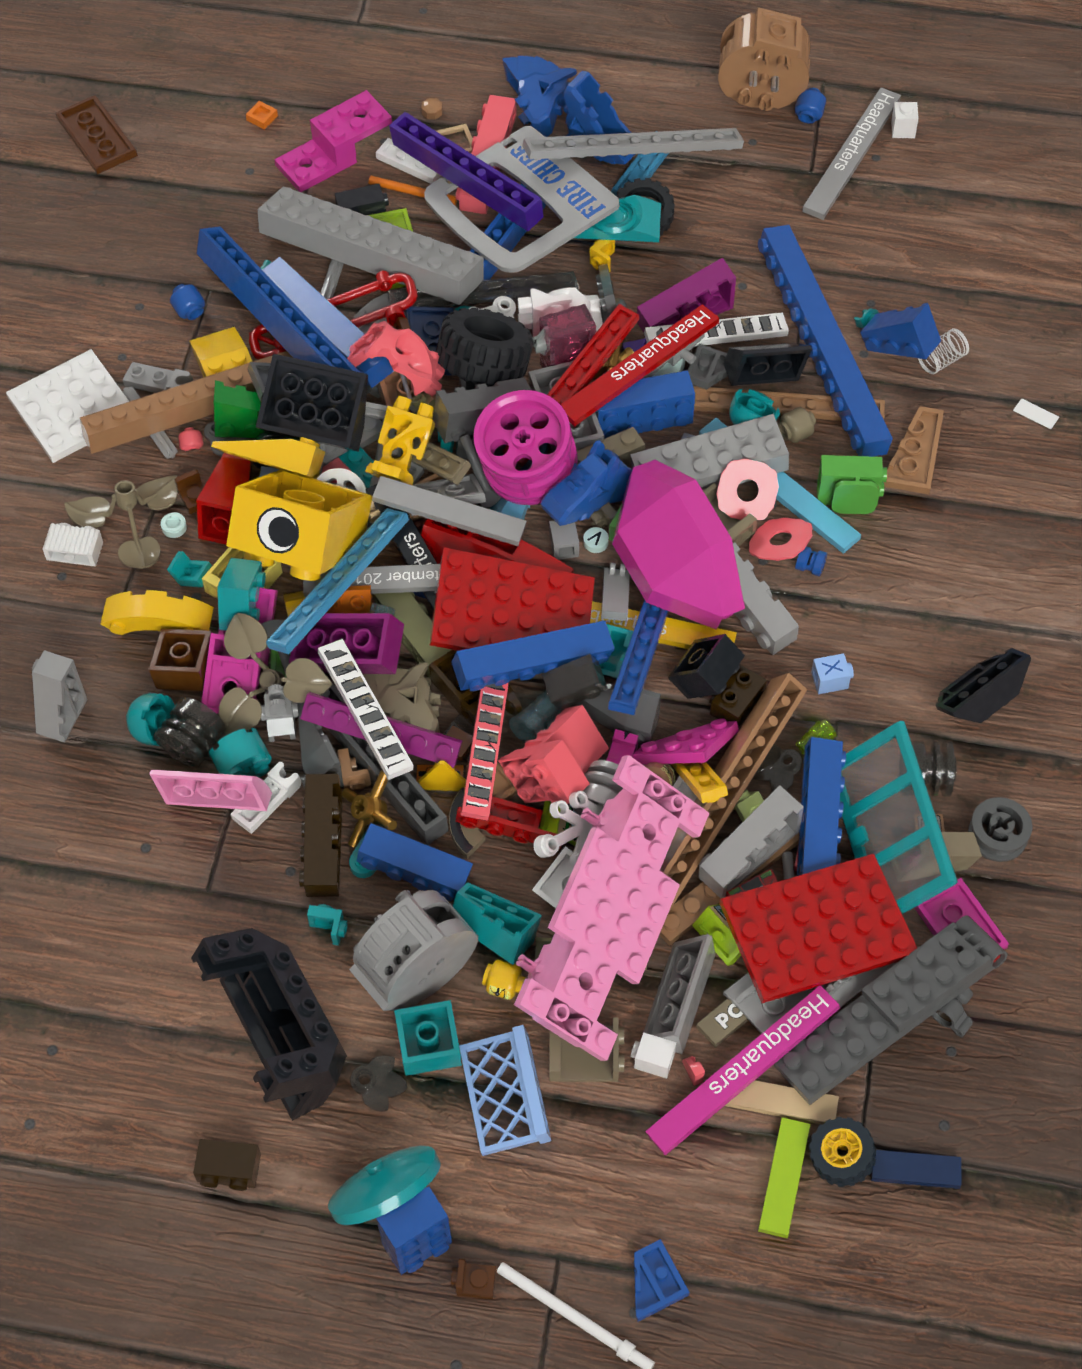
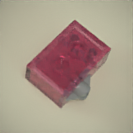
M586 304L573 306L539 318L540 333L532 338L536 354L540 353L541 367L546 368L574 361L595 335L596 324Z

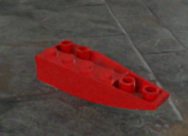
M427 519L423 525L421 537L437 564H440L443 548H449L570 573L574 572L570 566L523 540H520L519 546H515L431 519Z

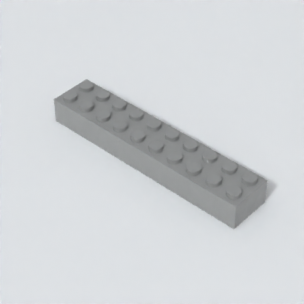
M283 186L257 209L259 233L375 275L380 271H387L389 275L406 273L413 278L417 290L458 305L484 280L483 256Z

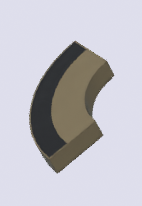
M462 787L452 802L449 813V825L454 844L461 854L468 859L485 842V836L477 827L470 829L462 826L459 822H455L458 807H462L465 788Z

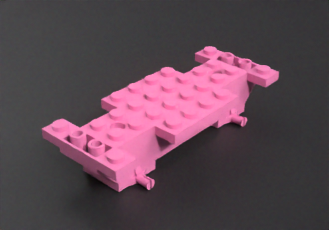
M630 755L622 756L612 779L623 789L613 799L606 801L599 815L592 812L589 808H585L582 812L583 814H581V818L592 824L593 827L590 829L548 928L555 932L551 943L543 945L539 957L534 962L523 954L518 957L519 961H516V965L528 971L529 974L528 979L524 980L514 1005L532 1016L534 1021L573 1046L582 1048L600 1061L608 1060L618 1034L597 1021L614 978L618 974L631 984L640 983L680 884L660 871L676 830L679 827L693 838L700 837L709 816V812Z

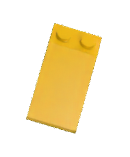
M303 437L300 438V441L294 439L212 442L211 446L227 454L314 479L318 478L325 456V451L319 448L320 444Z

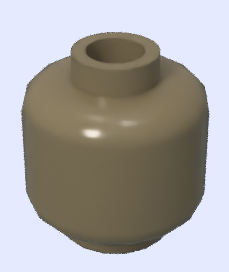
M798 407L784 413L780 418L778 427L784 440L797 443L813 435L816 419L811 411L808 412L805 408Z

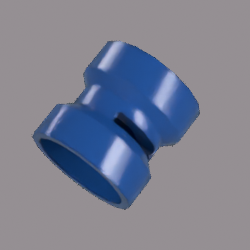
M806 546L798 555L795 569L800 571L809 570L813 575L820 577L828 553L824 551L815 552L812 551L811 547Z

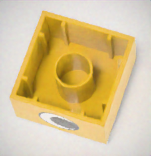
M283 469L277 470L236 486L226 546L244 551L243 559L262 561L263 567L273 566L274 562L277 561L290 565V575L295 578L308 581L319 580L321 574L332 569L366 532L372 495Z

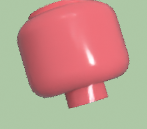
M189 427L185 428L178 435L181 450L189 451L200 449L203 446V436L199 430Z

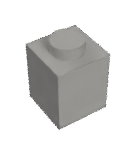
M549 521V536L553 556L558 560L579 557V539L575 522L559 526L555 521Z

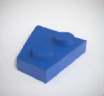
M661 1239L634 1252L635 1311L638 1322L689 1296L690 1292Z

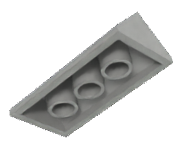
M707 934L674 942L644 1029V1033L676 1042L675 1052L679 1054L684 1052L716 955L712 936Z

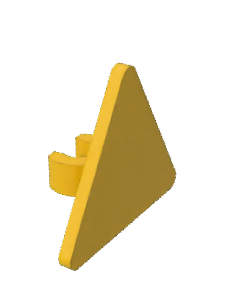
M439 761L438 763L435 762L434 766L417 782L424 790L459 791L462 787L465 788L466 779L455 771V767L452 768L445 761Z

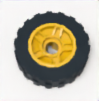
M836 1117L833 1120L829 1119L826 1123L817 1127V1131L811 1137L812 1142L809 1145L813 1166L819 1176L827 1180L829 1184H836L838 1187L854 1186L855 1183L864 1181L865 1177L871 1174L872 1167L876 1163V1149L869 1130L865 1129L861 1122H856L848 1117L847 1119L842 1117ZM838 1149H848V1153L845 1156L838 1155Z

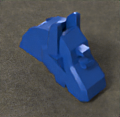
M537 56L502 58L506 80L517 93L518 97L515 98V101L524 111L518 118L523 125L531 123L530 126L535 128L544 137H548L553 132L557 116L563 114L562 109L566 106L563 92L570 83L568 79L576 75L577 70L574 68L560 69L554 63Z
M581 71L567 85L563 92L566 103L563 111L567 114L565 121L569 132L566 136L632 133L619 120L614 107L611 105L613 99L607 92L600 93V84L590 72ZM635 154L593 157L599 161L615 165L626 164Z
M597 440L586 459L579 464L574 463L570 474L546 492L541 500V507L559 526L574 523L578 519L579 521L589 519L593 512L600 510L608 502L623 501L632 469L627 467L616 453L605 449L604 444Z

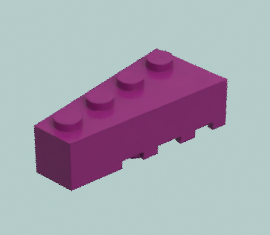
M721 258L637 307V314H639L640 320L637 324L644 333L646 327L673 325L702 304L715 315L733 309L736 276L725 260Z

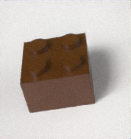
M161 629L149 667V672L156 689L203 691L212 631Z

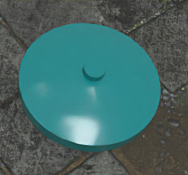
M430 1146L405 1148L385 1155L360 1169L346 1180L330 1198L328 1209L334 1221L341 1225L363 1223L380 1217L412 1199L429 1185L439 1172L441 1162L435 1150Z

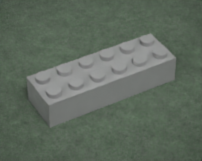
M774 414L630 454L632 470L633 467L657 460L696 479L701 489H707L713 483L718 485L721 473L727 467V464L733 460L745 458L762 462L774 469L776 473L789 470V452ZM751 479L743 480L739 484L751 481Z

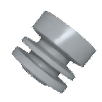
M596 760L591 763L588 773L585 774L590 784L583 790L589 801L596 805L600 803L605 806L607 800L613 799L623 789L612 780L618 764L605 760ZM573 808L578 815L581 816L583 814V809Z

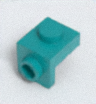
M178 551L167 570L180 586L203 587L202 578L210 570L212 564L209 561L190 560L183 551Z
M319 904L318 906L309 905L307 913L309 926L332 930V943L339 946L340 938L346 936L348 921L344 920L342 910L333 909L325 904Z

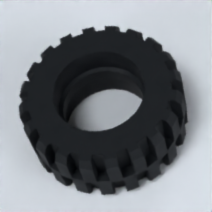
M461 308L458 311H452L443 319L436 352H438V361L444 369H448V372L453 376L457 375L459 379L471 381L473 384L485 383L488 387H492L498 381L524 377L534 342L528 328H525L521 322H516L510 316L507 317L503 313L492 312L488 309Z

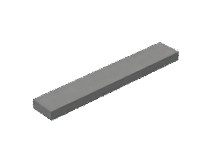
M380 476L372 496L373 502L515 546H519L527 522L526 520Z

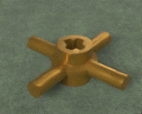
M383 770L380 771L371 793L358 795L350 788H346L342 792V796L352 803V816L358 819L348 842V845L351 847H357L370 823H380L390 831L395 830L397 827V822L387 816L386 802L380 799L388 782Z

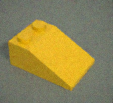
M235 327L189 341L203 377L253 362L245 343Z

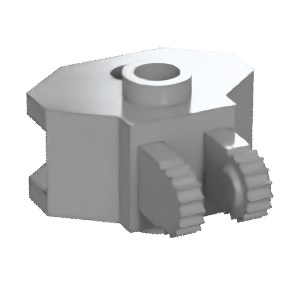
M279 684L268 687V691H265L264 694L265 705H261V720L267 722L269 742H274L275 736L290 735L291 740L296 739L295 717H298V703L286 698L283 693L284 687Z

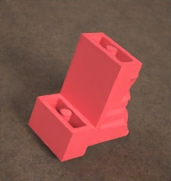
M579 705L565 708L556 716L555 721L551 723L547 730H541L537 733L536 739L526 741L524 748L514 750L508 755L501 757L498 762L502 766L505 775L517 790L518 796L525 804L542 801L553 803L560 800L570 804V794L583 791L590 784L584 774L588 771L591 763L598 760L609 747L584 706Z

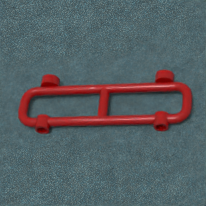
M380 271L375 276L376 281L327 300L333 306H338L377 290L388 291L392 288L393 284L403 282L408 292L406 299L350 320L357 328L382 318H386L387 323L394 326L398 317L406 318L403 310L410 308L418 297L413 278L406 273L389 275L387 271ZM262 324L255 327L249 336L251 352L257 360L286 351L283 346L268 352L261 351L258 339L262 334L269 332Z

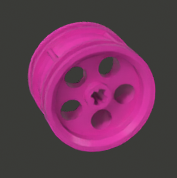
M518 390L506 393L488 404L478 417L474 429V445L485 477L493 491L509 502L520 505L540 504L546 492L570 474L574 463L578 464L577 449L567 414L556 400L544 393L532 390ZM532 426H541V427H544V428H542V429H535V428H533ZM544 443H550L557 447L553 453L547 455L539 451L540 446ZM499 446H509L506 454L502 456L494 455L495 450ZM521 458H528L532 461V466L528 470L518 471L516 469V464Z

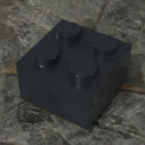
M726 634L694 640L668 676V679L687 699L718 695L727 687L726 682L731 675L739 670L740 662L745 655Z

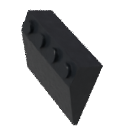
M273 354L256 428L298 439L303 437L313 440L315 443L359 452L365 423L368 374Z

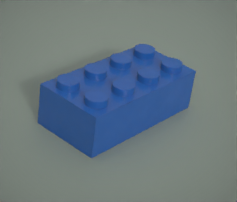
M687 370L643 378L597 410L595 413L603 431L604 439L631 427H634L639 434L693 423L695 391L689 372Z

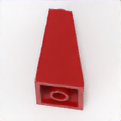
M223 453L196 500L198 539L227 545L235 488L238 485L251 481L252 461Z

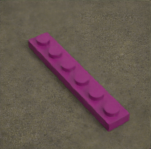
M311 692L307 693L300 717L301 720L366 740L346 703ZM387 717L406 753L436 763L445 761L452 768L455 767L462 740Z

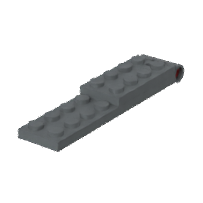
M963 916L956 923L952 922L862 988V996L810 1033L778 1060L774 1067L802 1098L811 1105L986 974L1001 966L1008 954L970 916Z

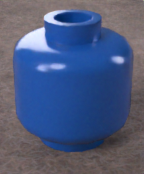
M817 88L806 89L805 92L798 96L794 108L798 119L809 124L820 120L824 113L826 97Z
M180 284L173 289L170 303L180 318L194 320L202 315L205 300L196 286Z

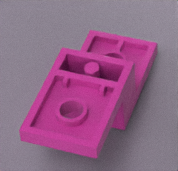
M365 90L310 119L312 140L274 159L275 166L298 192H303L357 163L355 143L392 123V116ZM358 115H365L364 118L356 117V116H358ZM304 164H310V165H311V166L308 167V168H306V167H301V166L304 165Z
M259 589L256 608L260 609V623L274 620L277 590ZM219 630L218 634L211 633L201 712L219 714V706L225 695L224 686L229 681L235 682L237 688H242L247 694L258 689L261 667L252 659L251 655L246 659L240 660L227 652L224 645L225 630ZM268 646L264 651L256 653L257 657L267 666L270 652Z

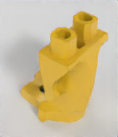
M398 396L393 407L387 406L378 443L383 445L382 457L379 461L375 460L374 463H370L366 467L365 472L377 478L383 476L413 486L414 478L409 473L412 456H416V459L421 461L425 454L427 444L435 427V423L432 420L434 407L420 403L417 414L410 413L409 409L412 400ZM394 428L397 430L396 436L390 439L388 433ZM415 437H419L421 441L417 449L413 448ZM401 448L403 450L402 456L397 459L392 458L393 450Z

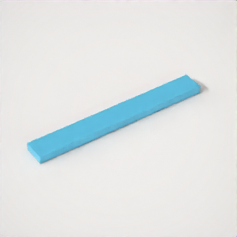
M715 418L699 431V435L727 426ZM777 473L779 488L776 500L798 518L811 523L813 530L844 554L860 540L861 534L786 473Z

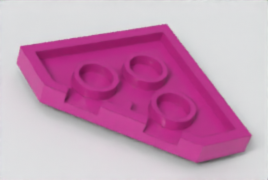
M717 719L691 730H683L657 741L643 743L641 748L632 757L642 765H647L650 762L661 764L704 763L739 731L737 721L727 722L726 719Z

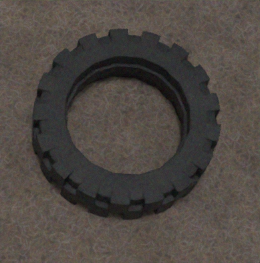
M637 178L634 179V182H626L623 188L620 187L618 189V199L637 195L657 200L663 208L660 218V236L670 228V223L674 219V198L672 194H669L670 190L666 186L663 187L661 182L657 180L656 182L651 181L650 178H645V180Z

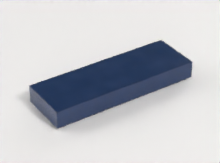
M876 1150V1163L872 1167L871 1181L961 1188V1157Z

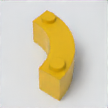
M146 590L145 595H132L133 593L128 591L106 598L100 625L110 629L112 633L119 635L141 630L161 631V629L209 631L214 607L188 596H184L183 600L167 597V592Z

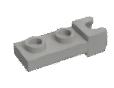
M135 362L131 363L123 378L124 386H132L135 389L153 393L194 381L188 371L179 369L172 371Z

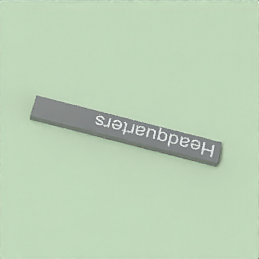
M884 88L879 89L804 204L802 212L824 220L893 113L894 102H900V94Z

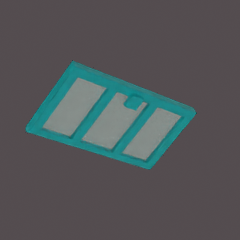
M898 721L846 753L845 766L841 770V776L845 777L843 792L840 793V802H843L842 817L855 859L871 854L875 855L901 913L904 914L954 886L958 881L904 721Z

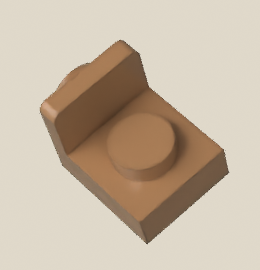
M348 748L337 750L344 789L350 788L356 791L370 786L369 770H357L355 757H349Z

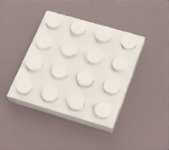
M92 349L6 392L9 401L52 463L87 446L82 435L80 417L129 402Z

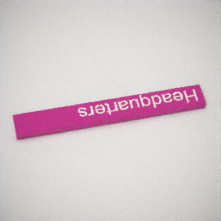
M819 985L646 1130V1135L666 1156L840 1009V1005Z

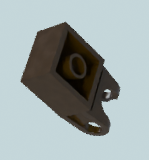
M451 650L429 664L430 679L457 712L474 727L480 690H460L452 665V660L457 650ZM508 684L505 710L518 717L523 713L522 706Z

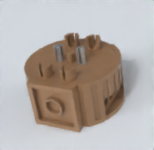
M758 7L755 14L743 15L727 26L721 37L718 73L719 85L727 97H731L740 105L756 107L761 110L765 108V111H769L772 108L779 109L790 105L797 100L801 93L805 92L809 83L810 38L806 29L801 25V18Z

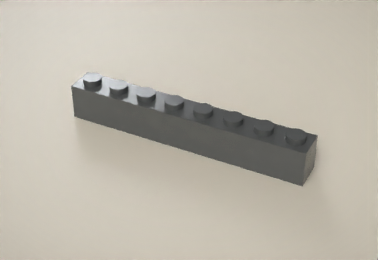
M334 684L321 695L345 703ZM327 728L344 749L348 748L349 755L352 758L355 757L358 766L361 769L369 770L370 780L375 784L382 768L367 741ZM409 772L388 780L382 794L425 845L431 844L448 832L447 816Z

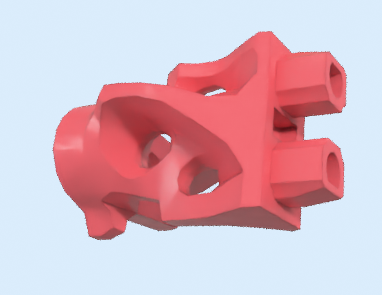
M386 321L377 324L373 323L369 330L350 346V355L347 359L354 367H357L368 358L386 357L394 371L411 380V388L415 396L424 391L433 397L436 395V391L441 390L442 384L438 380L444 375L445 369L438 364V352L430 351L425 342L409 328L395 329Z

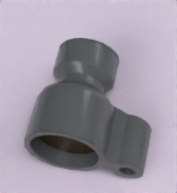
M970 988L966 989L931 1015L939 1024L951 1028L959 1037H964L973 1024L963 1008V1004H967L973 997L972 990Z

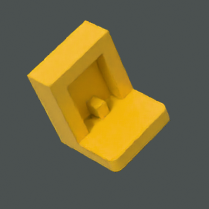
M597 239L593 246L590 247V264L596 270H599V265L607 264L610 272V256L615 252V240Z

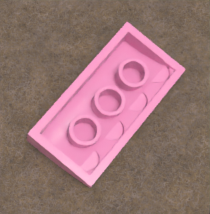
M167 770L150 771L152 780L168 805L267 811L272 795L268 785L261 778L255 776Z

